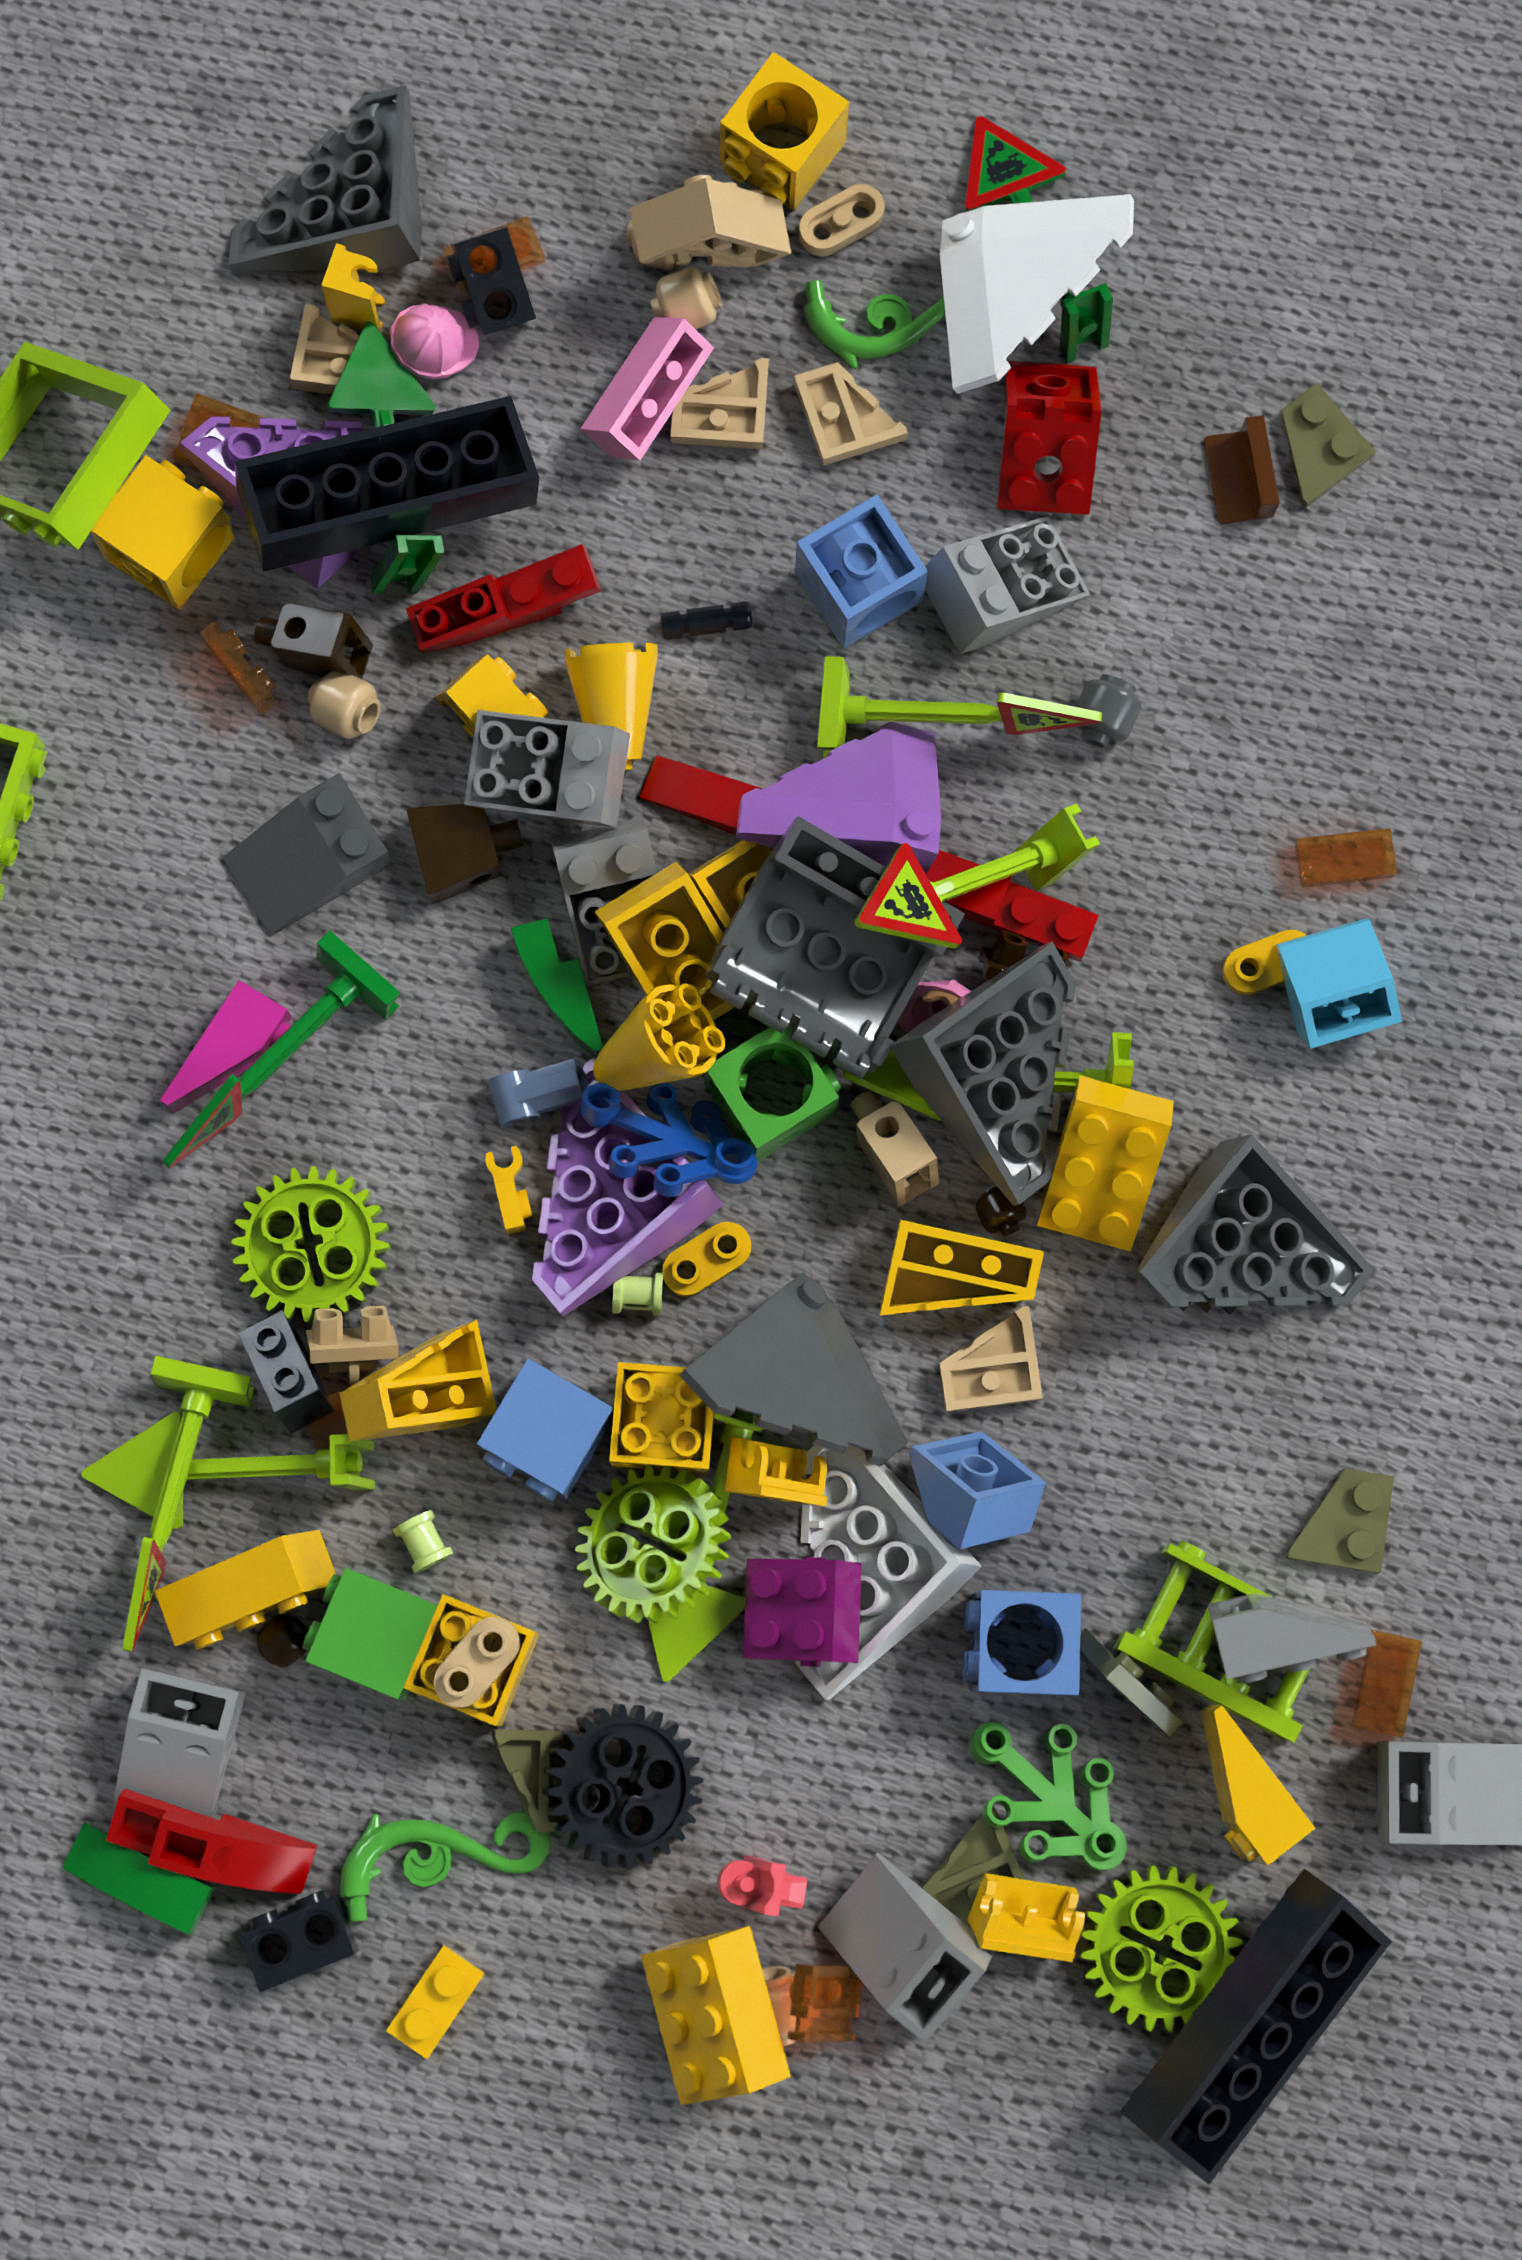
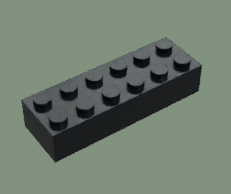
M511 396L235 461L236 489L263 572L391 541L396 535L420 534L537 505L540 478Z
M1303 1869L1293 1884L1287 1888L1284 1896L1265 1921L1256 1929L1254 1935L1240 1954L1227 1967L1221 1979L1202 2004L1195 2009L1192 2017L1171 2045L1164 2050L1161 2058L1149 2074L1133 2091L1130 2099L1120 2110V2113L1210 2185L1392 1941L1343 1895L1306 1869Z

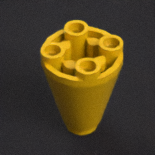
M687 983L680 986L672 984L658 986L652 989L638 1003L600 1050L598 1057L593 1063L594 1076L598 1083L607 1084L619 1091L700 1076L715 1063L717 1054L724 1050L725 1038L722 1032L715 1027L710 1013L702 1004L701 996L694 986Z

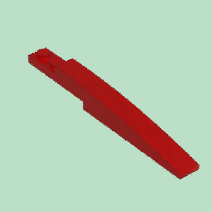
M656 755L639 798L736 835L740 800L743 794L755 788L760 790L763 788ZM939 850L926 876L929 881L934 883L977 867L980 864ZM1012 876L944 901L965 914L963 918L999 932L1005 930L1019 934L1028 943L1042 947L1043 944L1053 942L1055 947L1067 952L1068 958L1081 962L1099 917L1098 914L1011 882Z

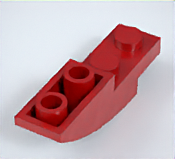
M580 544L499 578L489 574L407 607L406 611L419 650L422 653L465 645L562 614L561 607L601 592V588L588 550L583 544Z
M124 1789L118 1797L106 1841L150 1855L147 1864L172 1872L230 1886L302 1894L305 1889L318 1846L227 1814H223L217 1820L128 1789Z

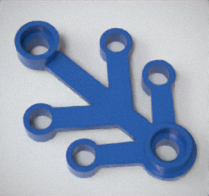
M595 1083L584 1090L580 1111L589 1125L602 1128L612 1123L655 1141L637 1146L618 1145L613 1148L609 1169L618 1177L629 1178L634 1176L638 1170V1165L685 1155L699 1159L700 1161L680 1166L665 1163L656 1169L653 1182L654 1189L663 1196L672 1197L681 1192L685 1183L716 1177L726 1183L741 1184L749 1181L756 1172L757 1159L753 1148L741 1139L730 1137L720 1118L721 1109L712 1101L701 1100L695 1103L690 1118V1123L695 1130L707 1133L711 1142L708 1143L696 1138L676 1100L677 1091L671 1084L651 1085L646 1101L649 1110L662 1115L666 1125L621 1107L620 1093L612 1086L604 1083ZM657 1097H663V1098H666L667 1100H661V1099H659V1098H657ZM701 1115H707L711 1118H704ZM621 1159L627 1160V1161H629L630 1163H623V1162H621V1161H619V1160H621ZM663 1178L673 1179L674 1182L666 1181Z

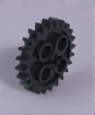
M614 1704L610 1718L605 1708H595L594 1724L586 1717L576 1718L580 1733L576 1734L572 1731L563 1730L561 1735L568 1744L567 1748H551L550 1752L560 1762L558 1767L544 1768V1773L556 1778L555 1785L542 1789V1794L556 1796L557 1803L550 1806L546 1810V1814L562 1816L563 1820L556 1826L554 1831L556 1834L561 1835L573 1833L567 1844L569 1849L578 1850L586 1844L583 1859L594 1862L601 1853L602 1866L613 1868L619 1856L622 1867L631 1869L634 1867L635 1856L637 1855L643 1864L650 1865L653 1863V1848L660 1854L669 1855L671 1852L666 1839L670 1837L675 1840L684 1841L685 1836L678 1827L681 1822H696L693 1815L686 1810L688 1804L696 1805L702 1803L700 1797L690 1793L692 1786L704 1782L702 1777L692 1776L689 1771L690 1768L700 1762L699 1757H685L683 1753L692 1743L690 1738L673 1739L679 1728L677 1723H668L660 1728L663 1713L652 1711L645 1720L644 1706L633 1705L628 1716L624 1704ZM614 1738L621 1746V1756L617 1763L611 1766L604 1757V1749L608 1741ZM639 1745H642L644 1747V1751L642 1755L636 1759L637 1747ZM657 1760L664 1768V1778L658 1786L652 1787L647 1780V1770L651 1763ZM619 1777L625 1778L624 1782L630 1786L628 1794H622V1789L616 1785ZM594 1784L599 1790L600 1800L595 1809L588 1811L583 1805L582 1796L584 1790L589 1785ZM636 1806L642 1813V1823L637 1831L631 1833L626 1827L625 1818L628 1811ZM610 1813V1823L607 1827H604L603 1819Z

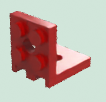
M1007 361L1011 368L1003 378L1006 415L997 509L1090 515L1102 415L1097 366ZM1052 456L1060 461L1061 466L1052 474H1042L1036 470L1035 464L1042 457Z

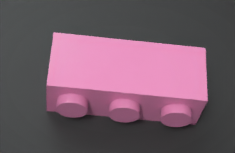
M654 317L580 429L610 456L640 461L714 347L684 318Z

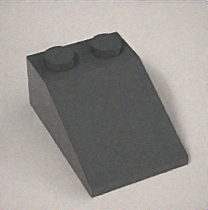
M340 773L297 797L222 857L270 937L393 865L387 849Z

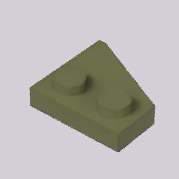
M1318 383L1285 406L1279 414L1284 435L1287 437L1292 468L1295 470L1300 490V501L1305 508L1371 459L1376 452Z
M1343 1469L1294 1543L1288 1548L1286 1558L1377 1574L1381 1573L1394 1476Z
M1086 1628L1080 1634V1651L1108 1681L1170 1737L1183 1723L1170 1709L1176 1701L1156 1681H1153L1147 1687L1139 1679L1144 1671L1123 1651L1116 1657Z
M492 1730V1739L533 1830L536 1832H555L554 1829L563 1818L562 1816L546 1814V1810L557 1803L556 1796L542 1794V1789L555 1785L556 1778L544 1773V1768L558 1767L560 1761L552 1755L550 1750L551 1748H567L568 1744L561 1735L562 1731ZM572 1731L576 1734L580 1733V1731ZM588 1787L584 1790L582 1796L585 1809H587Z
M992 1806L993 1816L1000 1820L995 1806ZM981 1814L921 1888L968 1925L967 1919L984 1873L1025 1879L1004 1827L993 1828L989 1826Z

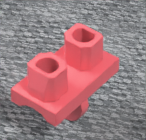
M744 1855L743 1860H733L727 1863L720 1870L717 1881L719 1892L726 1901L761 1914L779 1916L780 1906L803 1908L807 1878L785 1872L786 1865Z

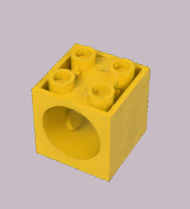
M772 52L720 122V162L722 163L723 170L733 180L740 183L748 180L760 188L762 195L779 199L782 205L784 204L795 211L846 142L849 101L775 52ZM787 123L804 131L808 139L798 146L778 149L763 144L754 134L766 125Z
M145 455L114 495L91 530V534L105 560L180 610L235 537L229 525L230 518L222 507L224 502L219 496L204 486H200L197 490L184 481L186 476L172 463L162 460L159 464Z
M618 1362L609 1460L612 1468L645 1470L646 1465H653L661 1472L664 1466H671L679 1472L684 1468L692 1474L709 1475L714 1412L679 1376L687 1367Z
M442 1594L403 1688L494 1726H503L540 1633L509 1621L516 1628L520 1639L519 1651L514 1660L477 1702L467 1707L450 1706L444 1703L435 1691L434 1677L438 1667L476 1623L488 1617L498 1616ZM495 1632L488 1634L484 1639V1647L491 1653L499 1651L503 1645L502 1637ZM458 1671L451 1676L450 1685L455 1691L461 1692L467 1688L469 1678L464 1672Z

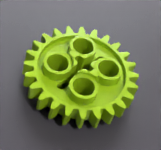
M311 1166L308 1179H302L297 1169L291 1168V1182L286 1184L276 1174L273 1175L272 1179L275 1190L268 1192L266 1189L258 1186L256 1191L262 1201L258 1205L247 1201L243 1203L248 1212L252 1214L250 1220H235V1224L245 1231V1236L231 1239V1244L237 1248L244 1249L245 1253L234 1258L233 1264L237 1267L249 1268L239 1278L240 1282L243 1285L257 1282L258 1285L250 1296L255 1301H258L269 1295L266 1310L274 1313L283 1304L285 1305L284 1313L290 1321L295 1317L298 1310H302L304 1322L311 1324L315 1310L329 1309L336 1306L346 1315H349L350 1307L347 1300L353 1297L365 1304L367 1300L361 1288L364 1285L378 1288L379 1284L371 1273L373 1270H387L388 1267L386 1263L377 1258V1253L391 1250L389 1243L377 1239V1236L389 1231V1226L387 1223L373 1222L383 1212L379 1205H372L365 1208V1204L371 1197L369 1190L366 1188L354 1195L353 1191L356 1180L350 1176L339 1185L336 1169H331L325 1180H322L316 1166ZM301 1204H306L308 1207L311 1232L317 1240H323V1243L317 1245L315 1249L324 1279L322 1286H316L311 1257L304 1249H299V1246L304 1245L307 1240L299 1213V1206ZM327 1205H337L342 1209V1217L333 1227H322L318 1224L319 1211ZM280 1216H290L294 1219L293 1232L283 1239L272 1237V1222ZM338 1251H347L352 1255L353 1262L351 1268L343 1274H333L328 1269L330 1257ZM291 1262L302 1263L305 1267L303 1279L294 1286L283 1284L281 1281L282 1269Z
M646 1465L644 1477L642 1478L640 1474L631 1468L628 1470L627 1484L623 1485L613 1478L611 1480L613 1494L610 1496L601 1492L596 1494L599 1502L602 1504L599 1510L586 1508L585 1513L593 1519L591 1526L578 1527L577 1530L588 1538L587 1543L575 1547V1552L587 1558V1560L577 1566V1571L589 1577L583 1586L593 1594H596L594 1600L605 1608L609 1607L610 1612L619 1618L626 1614V1617L635 1623H640L643 1616H645V1618L656 1624L659 1622L661 1610L671 1618L676 1619L678 1616L677 1604L681 1602L690 1609H694L695 1604L692 1594L696 1590L707 1596L710 1594L704 1581L707 1577L720 1578L721 1573L713 1567L715 1561L726 1560L729 1556L718 1547V1544L731 1539V1535L719 1527L729 1518L723 1511L717 1509L722 1501L713 1492H709L711 1487L700 1478L696 1479L687 1469L683 1468L679 1472L674 1467L664 1466L660 1473L653 1465ZM650 1505L647 1515L639 1520L642 1510ZM690 1523L685 1535L678 1538L680 1529L685 1524ZM622 1525H626L655 1542H663L672 1550L686 1554L687 1557L684 1561L676 1560L649 1544L643 1545L634 1537L619 1532V1528ZM627 1548L625 1557L616 1564L620 1552ZM666 1567L665 1575L655 1582L656 1574L660 1569Z
M1149 1865L1146 1880H1142L1140 1875L1134 1869L1128 1870L1130 1885L1125 1887L1121 1882L1113 1878L1110 1880L1115 1892L1112 1898L1101 1893L1095 1895L1103 1909L1101 1912L1086 1910L1085 1915L1096 1924L1094 1929L1082 1930L1080 1935L1092 1941V1947L1080 1951L1079 1956L1094 1962V1965L1083 1973L1086 1979L1100 1978L1101 1983L1093 1991L1094 1996L1099 1998L1108 1994L1112 1995L1107 2006L1109 2012L1113 2014L1125 2006L1124 2022L1131 2025L1141 2014L1143 2015L1144 2029L1147 2031H1152L1156 2019L1161 2018L1165 2030L1172 2032L1174 2018L1180 2017L1181 2021L1186 2025L1192 2017L1191 2012L1202 2004L1221 1979L1227 1967L1236 1959V1957L1229 1955V1949L1243 1944L1242 1939L1228 1936L1227 1930L1238 1923L1237 1918H1222L1220 1916V1913L1228 1905V1901L1223 1898L1213 1902L1209 1901L1214 1889L1212 1884L1207 1883L1196 1890L1197 1874L1189 1872L1182 1882H1178L1177 1867L1169 1866L1164 1879H1162L1156 1866ZM1154 1900L1160 1908L1159 1920L1152 1927L1143 1928L1136 1920V1909L1143 1901ZM1197 1921L1205 1929V1940L1200 1947L1190 1950L1183 1945L1181 1934L1187 1924ZM1128 1926L1157 1941H1161L1166 1934L1168 1935L1166 1944L1169 1947L1200 1961L1201 1968L1194 1970L1165 1955H1161L1157 1962L1153 1961L1155 1952L1121 1935L1120 1928ZM1124 1947H1135L1140 1956L1139 1966L1132 1973H1120L1115 1965L1116 1954ZM1178 1968L1182 1970L1185 1976L1184 1988L1177 1995H1165L1161 1988L1162 1976L1169 1969Z

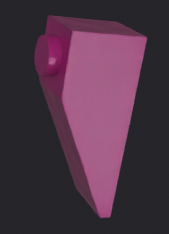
M238 980L161 1097L160 1102L167 1109L175 1113L224 1084L232 1074L237 1076L249 1069L291 1027L289 1023L292 1020V1016L289 1011Z

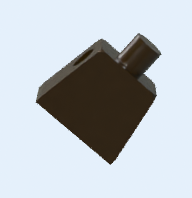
M289 603L282 607L278 620L260 617L254 633L255 643L271 647L287 668L319 677H324L327 673L336 671L363 679L373 648L372 642L351 614ZM343 646L353 648L351 656L342 654Z
M453 804L406 809L431 905L501 876L496 853L524 846L517 819L489 825L485 808Z

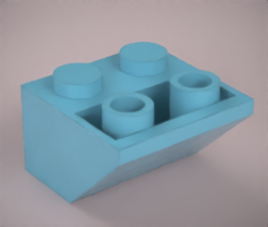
M1368 918L1276 944L1297 1034L1310 1049L1402 1022L1394 980L1371 921Z

